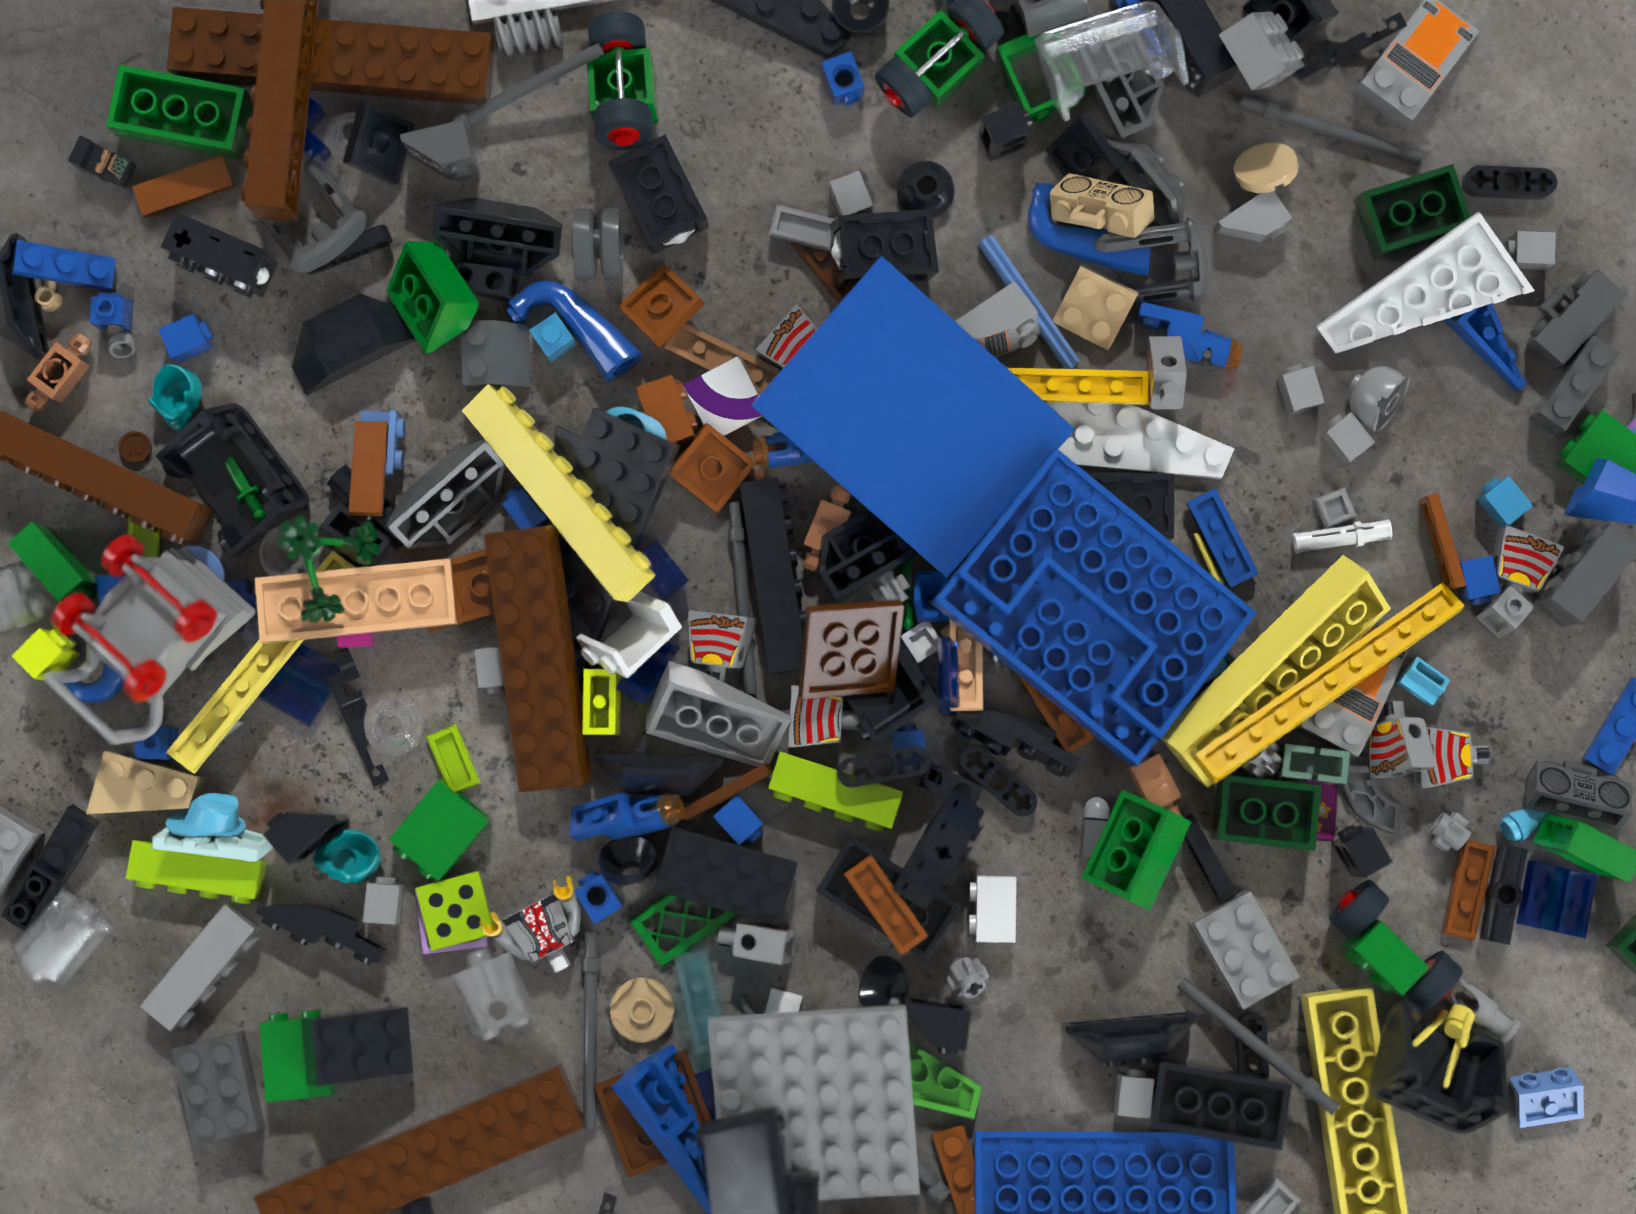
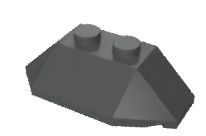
M1096 11L1067 24L1066 29L1077 63L1104 119L1118 137L1123 140L1150 127L1164 89V84L1137 29L1105 17Z
M1107 140L1124 164L1113 175L1119 184L1153 191L1155 219L1151 223L1154 226L1183 223L1186 192L1183 189H1185V186L1175 173L1171 175L1164 167L1165 161L1161 154L1155 149L1151 150L1146 144ZM1178 243L1169 244V245L1171 246V248H1173V247L1176 246Z
M485 440L451 451L403 493L386 526L408 549L450 545L498 503L502 475L505 469L504 462Z

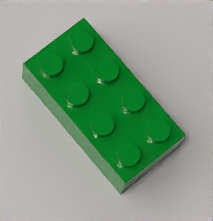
M119 64L106 127L119 137L218 156L223 155L224 157L240 160L251 110L250 94L245 88Z

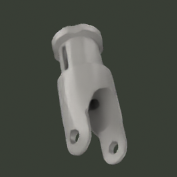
M1461 978L1459 982L1476 997L1477 1002L1473 1005H1466L1450 994L1446 999L1452 1005L1460 1004L1468 1007L1475 1014L1474 1023L1479 1027L1485 1026L1499 1037L1498 1041L1503 1042V1044L1507 1043L1515 1035L1521 1022L1517 1018H1510L1498 1008L1499 1005Z

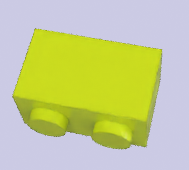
M39 628L12 657L34 679L44 680V675L47 672L66 670L81 654L74 648L77 643L70 635L65 636L55 629Z
M584 669L583 734L588 736H620L621 675L615 672L610 674L605 669Z

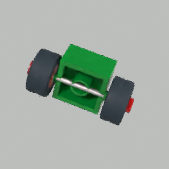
M956 0L948 7V16L940 10L894 52V58L875 74V79L883 91V96L890 105L898 108L908 117L917 115L930 102L937 108L982 67L985 56L982 52L988 50L1004 34L1002 24L988 3L983 0Z
M623 11L603 13L595 17L588 26L589 47L599 42L605 53L587 63L589 106L595 125V137L599 144L610 149H634L650 141L653 134L652 123H659L655 67L650 48H646L645 25L642 19L635 14Z
M1368 879L1343 894L1329 919L1347 937L1341 945L1347 951L1344 957L1357 969L1361 968L1365 972L1368 971L1371 975L1367 979L1379 991H1385L1389 995L1391 993L1401 996L1405 994L1414 1003L1419 1005L1422 1010H1426L1437 1002L1444 1000L1453 991L1454 986L1463 973L1462 968L1442 950L1431 955L1423 962L1382 921L1376 920L1387 906L1389 897L1373 881Z

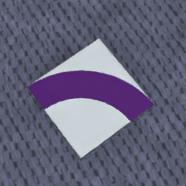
M740 355L683 384L702 423L710 424L723 436L762 416L751 406L760 395V392Z

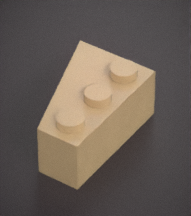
M104 751L86 814L189 809L192 802L202 795L207 777L125 754Z

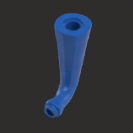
M1036 183L1035 188L1032 189V202L1028 211V224L1036 240L1049 249L1067 256L1112 269L1148 276L1151 247L1109 253L1097 250L1094 247L1095 239L1111 232H1107V229L1056 225L1049 217L1050 192L1055 185Z
M535 282L526 287L517 297L509 300V305L504 308L514 323L519 321L523 323L527 320L530 311L534 307L539 305L553 307L590 356L606 382H612L620 378L642 358L641 351L601 313L574 291L557 282Z
M112 575L94 576L98 607L108 592L127 575L122 577H114ZM103 662V672L98 680L90 683L78 681L62 684L80 701L100 703L118 694L123 688L125 681Z

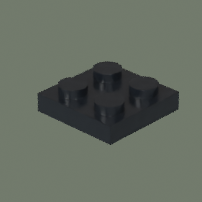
M359 101L343 163L384 182L398 185L407 155V149L401 141L400 134L413 132L415 124L370 102Z
M1088 113L1076 119L1045 150L1064 177L1071 173L1107 181L1124 165Z

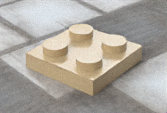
M1081 264L1052 321L1109 351L1139 292Z

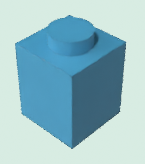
M556 312L529 330L551 363L577 345Z
M1510 476L1498 480L1497 477L1491 479L1480 488L1484 493L1476 499L1499 528L1505 525L1509 526L1533 507L1532 503Z

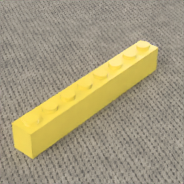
M487 384L462 412L614 600L629 602L656 576L649 568L651 565L650 561L643 553L634 550L630 545V536L622 528H616L610 520L612 515L607 508L594 501L590 496L592 494L590 487L582 480H577L571 473L573 470L571 464L562 456L558 457L553 451V442L545 434L539 433L533 426L535 423L534 419L525 410L518 408L514 403L516 397L504 386L500 388Z

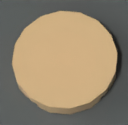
M1263 143L1243 152L1235 161L1233 169L1236 181L1240 183L1241 188L1254 193H1269L1275 191V186H1279L1282 183L1283 187L1288 185L1296 177L1299 165L1295 151L1289 146L1280 143Z
M645 977L628 980L620 986L612 997L610 1005L612 1024L618 1033L630 1041L643 1043L656 1040L666 1033L673 1021L675 1010L672 995L665 985L655 979Z

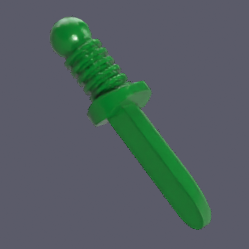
M231 455L225 460V466L240 493L236 499L239 503L243 501L246 503L256 521H262L265 519L266 514L255 495L259 492L257 486L251 487L235 457Z
M910 560L899 567V575L903 574L910 585V588L905 590L909 598L902 602L904 605L902 627L905 630H911L915 625L913 621L914 604L912 603H914L912 564Z

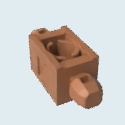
M76 334L68 342L70 344L68 348L55 342L27 378V381L37 387L35 391H30L25 400V405L37 413L42 411L49 404L47 401L49 398L62 403L90 367L89 364L80 359L83 354L86 356L92 346V341L83 334ZM64 357V358L67 359L69 362H71V363H72V366H70V365H68V363L62 361V358ZM58 366H63V376L58 380H54V370ZM45 380L50 381V383L56 385L55 388L47 384Z
M837 485L830 495L831 503L821 499L804 541V546L812 549L811 553L807 552L804 568L816 573L818 572L821 536L848 521L851 515V511L843 508L844 504L848 505L851 494L841 485Z
M1159 753L1146 754L1139 765L1132 767L1129 765L1126 767L1143 799L1181 816L1178 805L1176 803L1173 804L1172 801L1182 796Z

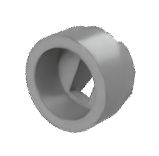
M120 330L118 333L111 334L108 347L109 353L113 357L127 358L134 354L135 342L130 333Z
M1094 797L1087 801L1084 806L1083 818L1092 820L1109 819L1110 808L1104 799Z

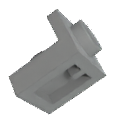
M1509 586L1497 600L1482 608L1476 615V618L1499 639L1515 630L1531 612L1533 605L1512 586Z

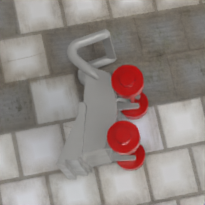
M123 535L117 538L103 553L101 564L105 570L114 577L127 576L108 592L96 612L92 601L82 593H75L61 601L52 614L51 623L61 634L69 636L78 633L86 641V661L77 669L52 671L44 675V682L113 745L141 741L152 736L158 730L163 720L164 702L162 695L184 669L188 667L191 671L195 670L212 651L257 614V610L187 548L182 547L178 551L171 547L169 551L166 549L159 558H143L144 545L133 535ZM101 659L125 681L123 689L135 702L146 701L150 704L149 719L139 728L112 731L62 683L78 682L88 678L96 670Z

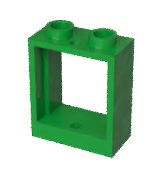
M1058 27L1030 38L1025 34L996 48L995 58L1015 102H1019L1022 111H1028L1031 120H1034L1036 124L1052 117L1051 112L1060 108L1068 111L1081 104V99H1083L1086 89ZM1050 46L1070 88V92L1031 108L1010 62Z
M1545 814L1533 843L1594 874L1627 883L1631 882L1636 874V849L1581 821Z

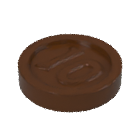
M138 431L126 433L119 442L120 455L130 463L144 462L152 452L150 439Z

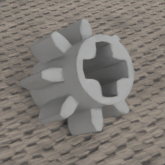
M891 570L872 582L876 589L870 593L874 601L900 599L903 602L909 598L905 590L910 588V585L903 574L896 577Z
M1274 742L1245 762L1242 767L1250 775L1255 774L1259 779H1262L1264 776H1271L1278 771L1283 761L1277 755L1281 748Z
M1445 812L1441 813L1430 827L1429 831L1435 835L1431 842L1442 851H1448L1450 847L1458 851L1471 834L1465 828L1469 821L1458 812H1452L1450 816Z
M964 957L952 964L950 968L952 975L948 976L946 980L958 997L964 995L967 998H973L984 991L986 986L984 980L990 976L978 958L972 961L970 958Z

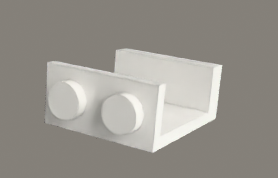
M640 591L629 602H626L633 615L603 643L583 634L577 637L578 642L583 648L581 654L591 665L598 664L610 674L615 672L628 678L682 628L668 603Z

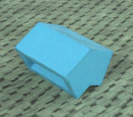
M1417 656L1405 668L1395 683L1427 706H1433L1438 697L1444 693L1450 679Z

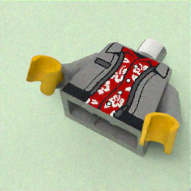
M566 876L567 886L559 887L556 884V880H553V894L502 919L503 925L497 913L491 912L490 915L494 920L493 924L485 925L482 920L479 922L484 934L492 936L504 950L521 960H530L533 963L546 957L553 973L570 966L571 963L563 947L575 941L574 936L580 931L582 910L573 891L572 878Z

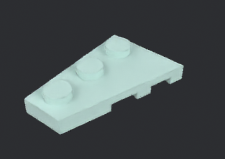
M166 827L153 837L152 849L258 861L271 851L273 846L263 834L246 829L240 835L232 837H191L173 834Z

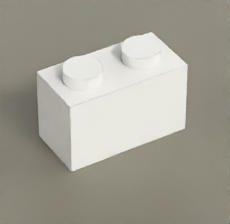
M975 875V882H969V902H975V915H969V934H974L976 942L1016 943V877Z

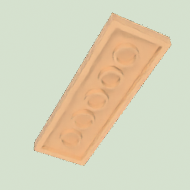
M451 559L316 572L319 586L323 588L325 596L338 595L345 609L341 614L334 613L335 618L329 622H326L324 617H321V620L316 623L301 619V611L304 610L303 603L308 599H312V585L308 573L255 578L259 638L262 644L457 624Z

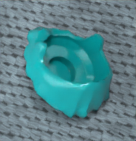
M174 364L164 365L154 377L152 397L148 399L149 404L163 416L170 428L175 431H181L190 423L193 414L198 409L199 401L202 398V383L196 373L188 368Z
M341 830L330 841L321 844L316 849L313 862L318 869L327 873L332 879L347 884L348 882L359 883L372 877L379 869V863L383 859L380 856L378 841H375L368 834L360 830Z

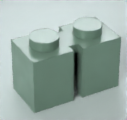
M1291 744L1278 745L1281 751L1277 755L1283 761L1275 773V777L1347 784L1350 752L1323 748L1315 749V747Z

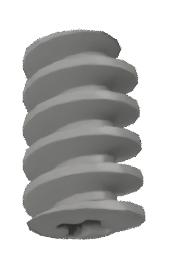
M545 8L544 18H540L538 12L533 10L531 20L527 19L524 12H520L519 22H515L512 15L508 14L506 24L502 23L499 16H495V32L500 54L501 49L504 48L508 56L513 55L515 45L519 52L524 54L527 44H529L533 52L538 51L540 41L544 48L548 50L550 49L552 39L558 48L563 46L558 12L556 16H553L549 8Z

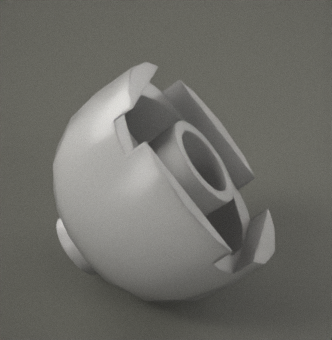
M1388 366L1374 367L1367 370L1362 376L1357 374L1348 389L1352 392L1350 397L1351 412L1366 427L1374 431H1380L1398 410L1394 406L1398 398L1404 399L1409 387L1410 378Z

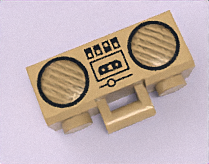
M1069 173L1050 192L1053 220L1095 229L1104 228L1107 229V232L1136 238L1155 219L1153 191Z

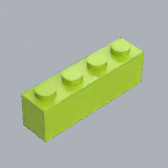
M784 752L779 753L768 789L774 790L772 797L790 803L792 797L805 800L803 805L805 808L822 813L823 807L835 810L834 817L851 823L854 817L866 820V828L882 833L885 827L892 829L903 795V791L878 783L846 787L838 780L836 769ZM842 772V776L848 777L850 782L856 781V776Z
M132 840L126 879L136 880V887L155 889V884L167 885L168 892L186 894L187 889L199 891V897L218 899L219 894L231 896V902L250 904L251 899L261 898L268 861L266 859L245 861L152 849L153 841Z

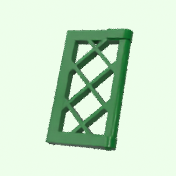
M666 894L638 915L632 917L630 924L635 928L662 967L737 914L725 911L715 919L710 918L712 907H708L707 917L687 914L690 902L688 900L686 901L684 913L665 910V906L677 897ZM656 912L661 913L658 932L648 930L643 923L644 920ZM664 914L683 917L680 936L661 932ZM686 918L706 921L705 926L689 937H683ZM660 936L679 939V944L666 953H663L658 945Z

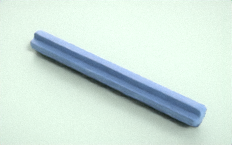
M992 235L985 237L979 242L980 250L1005 286L1015 281L1036 308L1039 332L1042 339L1063 369H1073L1080 362L1079 358L996 239Z

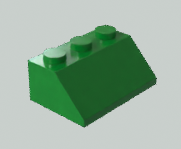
M405 241L385 292L424 353H431L469 328L474 314L477 312L479 302L439 242Z
M1122 790L1081 878L1150 911L1191 821L1171 810Z

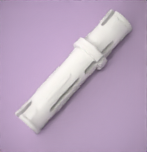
M1389 519L1362 524L1360 521H1356L1352 525L1293 533V547L1296 554L1353 544L1356 547L1364 546V543L1391 540L1392 526Z

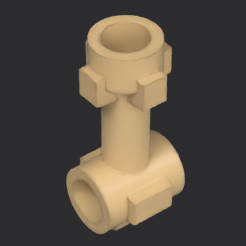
M43 280V287L39 288L35 293V301L42 305V309L46 312L57 310L62 304V296L56 293V282Z

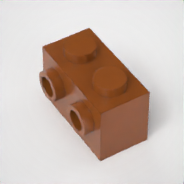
M669 375L636 387L644 413L661 423L666 432L667 440L680 445L694 438L693 430L698 429L693 412L685 411L682 401L686 400L687 396L681 381L675 383L673 376Z

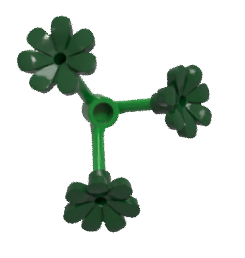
M303 516L295 517L293 526L289 522H284L281 525L280 529L286 535L278 538V546L280 548H289L286 553L289 559L295 560L299 553L302 554L312 585V599H308L303 603L304 610L301 611V619L303 621L310 620V622L316 623L321 620V617H324V620L329 622L335 618L334 613L341 614L345 610L338 595L325 596L323 588L319 586L312 557L319 552L320 547L323 545L344 546L345 549L355 551V559L358 563L370 565L372 563L371 554L378 555L380 550L379 545L373 543L377 539V531L373 529L374 526L371 522L362 523L361 527H357L355 537L346 536L344 539L316 537L314 534L320 530L319 525L312 522L307 526L306 519Z

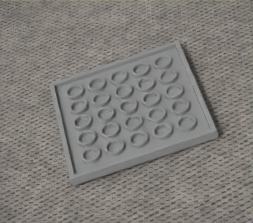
M906 1005L708 1017L717 1119L778 1106L784 1112L786 1129L779 1133L785 1137L786 1144H784L787 1169L820 1171L819 1200L920 1194Z

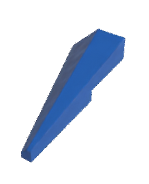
M1492 303L1443 320L1514 391H1520L1527 384L1526 378H1522L1514 361L1516 356L1513 350L1509 349L1502 334L1504 332Z
M1596 458L1583 487L1577 486L1564 514L1570 517L1636 524V474L1608 459Z
M674 1044L632 1066L611 1087L706 1213L711 1214L704 1149H699L697 1141V1129L701 1128L693 1104H688L682 1085L686 1082L684 1073L678 1072L674 1059L677 1050Z

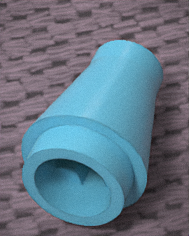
M1527 808L1506 813L1503 819L1499 821V828L1507 841L1510 843H1515L1516 841L1521 843L1540 827L1546 813Z

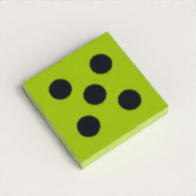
M480 871L415 888L431 951L487 936L484 934L479 922L482 920L485 925H491L493 920L490 915L491 912Z

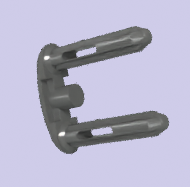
M309 159L304 163L305 175L338 216L339 220L336 222L338 227L332 231L327 223L322 222L315 225L311 235L317 243L310 247L308 244L302 245L285 221L260 219L290 259V269L298 273L311 272L339 256L363 233L367 223L366 213L362 210H356L323 165L313 159ZM332 193L338 195L343 202L342 206L338 207L331 198ZM282 231H284L292 241L290 245H287L280 236V233Z
M1187 217L1184 223L1145 228L1136 238L1106 233L1094 241V247L1105 253L1188 242V251L1173 253V264L1175 272L1189 270V278L1129 287L1139 292L1132 306L1140 305L1142 302L1156 303L1191 298L1193 302H1196L1204 294L1208 272L1206 247L1197 222L1190 217Z

